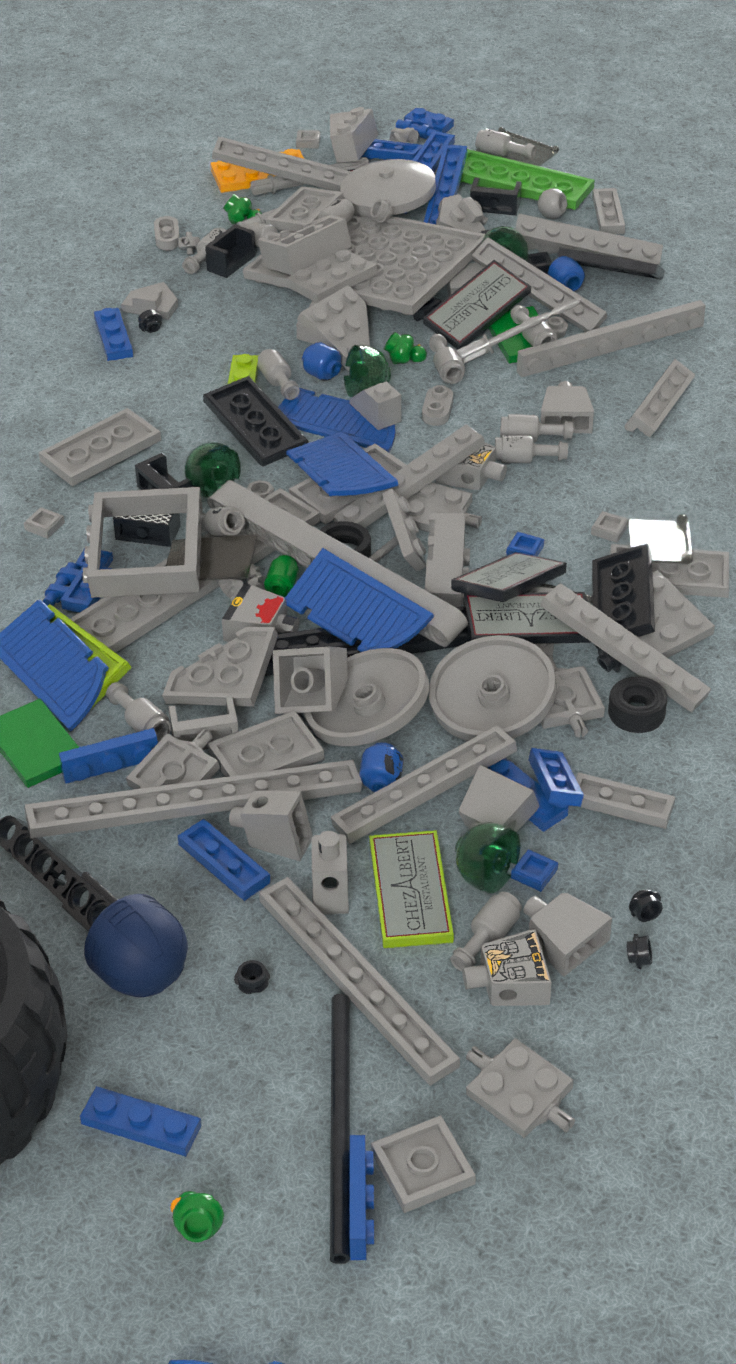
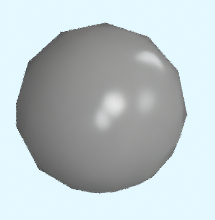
M550 188L543 191L539 196L537 205L544 217L555 219L565 213L567 200L562 191Z

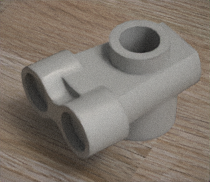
M394 128L391 130L390 141L416 144L419 133L414 128Z

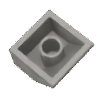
M316 647L273 650L275 714H286L294 710L297 713L335 711L348 680L347 648Z

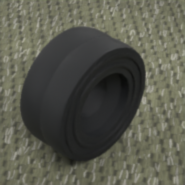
M645 677L624 678L618 681L610 691L609 717L617 727L628 732L646 733L653 731L665 719L667 706L666 692L659 683ZM638 702L643 703L645 706L636 707L630 705V703Z

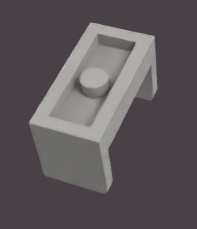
M232 697L226 698V715L179 722L175 705L168 706L172 736L179 740L192 742L202 729L209 731L213 736V739L209 742L239 732ZM208 743L202 750L208 749Z

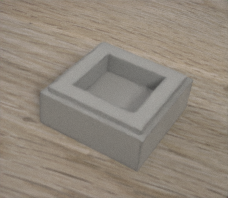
M298 130L296 148H319V130Z
M40 507L24 522V529L48 539L65 523L64 516Z
M602 511L591 527V535L618 543L629 526V519Z

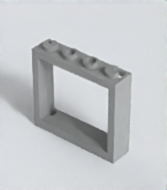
M200 487L94 492L93 505L88 506L89 521L92 524L87 525L86 528L87 541L90 543V546H85L84 551L85 562L88 564V567L83 568V583L89 584L91 598L200 592L203 514ZM187 513L184 565L100 569L104 517Z

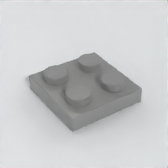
M441 1115L371 1143V1151H373L374 1158L404 1213L473 1186L476 1183L474 1171Z

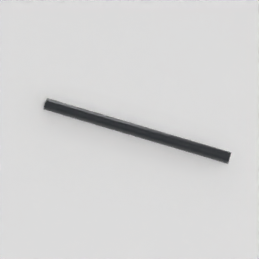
M336 994L331 999L330 1261L335 1264H345L350 1260V998L345 994Z

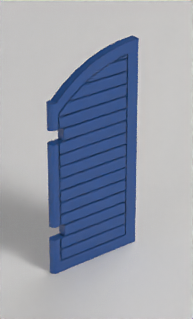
M299 388V395L295 399L288 400L285 398L278 406L294 426L304 432L327 437L343 431L358 446L367 448L377 444L388 453L395 440V424L377 430L350 404L349 400L321 394L318 398L314 396V391Z
M343 431L286 451V454L295 463H298V466L322 487L329 496L366 494L398 486V480Z
M324 548L321 549L285 597L286 605L300 615H303L307 609H310L311 613L307 617L308 620L350 646H353L357 639L360 640L362 643L357 649L360 652L380 648H398L416 636L434 617L430 611Z
M39 599L0 632V659L38 699L44 702L48 709L71 732L94 705L109 667L98 656L89 662L87 659L93 654V651L60 618L50 623L49 621L55 616V613Z

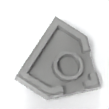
M458 194L445 197L440 201L436 225L477 233L486 230L480 222L484 214L471 197L462 198Z
M161 282L132 290L122 302L121 307L122 312L138 315L152 309L159 313L162 319L169 320L178 307V299L168 286Z

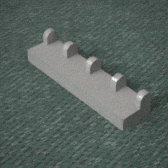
M674 359L627 421L625 429L634 432L638 428L645 435L651 437L695 377V374Z

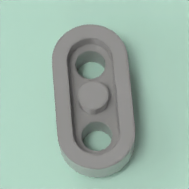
M171 216L157 218L154 221L156 246L165 251L177 248L178 239L180 238L178 220Z
M436 385L427 391L422 408V420L426 424L439 426L448 422L453 405V392L451 389L443 385Z

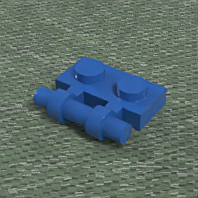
M415 108L404 117V121L397 120L396 128H414L418 131L420 138L428 139L433 131L442 133L449 131L454 127V119L445 117V115L440 113L435 114L426 111L424 108Z
M68 562L57 573L55 583L50 584L46 589L45 598L42 602L46 606L49 604L54 606L55 603L61 601L62 609L79 613L98 602L100 597L91 598L89 584L83 583V568L88 567V564L84 563L82 568L78 570L75 563ZM100 566V569H112V568Z

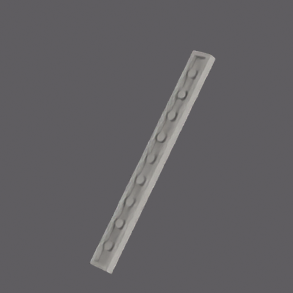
M345 760L25 804V817L30 838H39L229 811L234 806L244 807L251 794L255 791H299L302 793L303 800L361 792L362 781L354 760Z

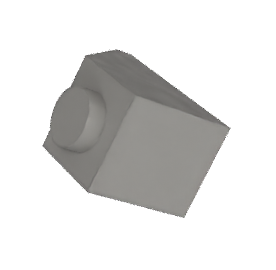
M387 381L365 389L350 398V404L377 430L401 422V394Z

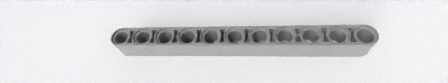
M228 480L207 500L211 509L228 506L236 507L244 516V526L241 530L280 553L293 557L297 563L306 568L309 567L321 549L324 548L430 611L434 617L419 634L440 646L447 647L468 626L467 618L456 607L234 481Z

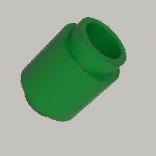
M281 555L271 562L264 581L266 591L284 598L294 587L299 574L298 564L293 557Z

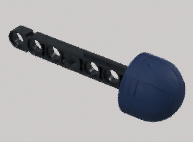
M11 815L0 819V846L11 853L14 859L63 903L62 908L88 931L84 946L86 963L109 987L129 996L149 997L161 993L179 978L184 969L188 943L182 925L172 913L156 899L146 894H132L118 900L88 872L82 873L43 837L30 838L26 822ZM15 825V832L11 839L8 840V832ZM33 840V848L31 852L27 856H25V849L28 843ZM51 857V865L43 873V865L47 858ZM61 874L65 876L66 883L58 878ZM88 890V900L84 906L80 907V898Z

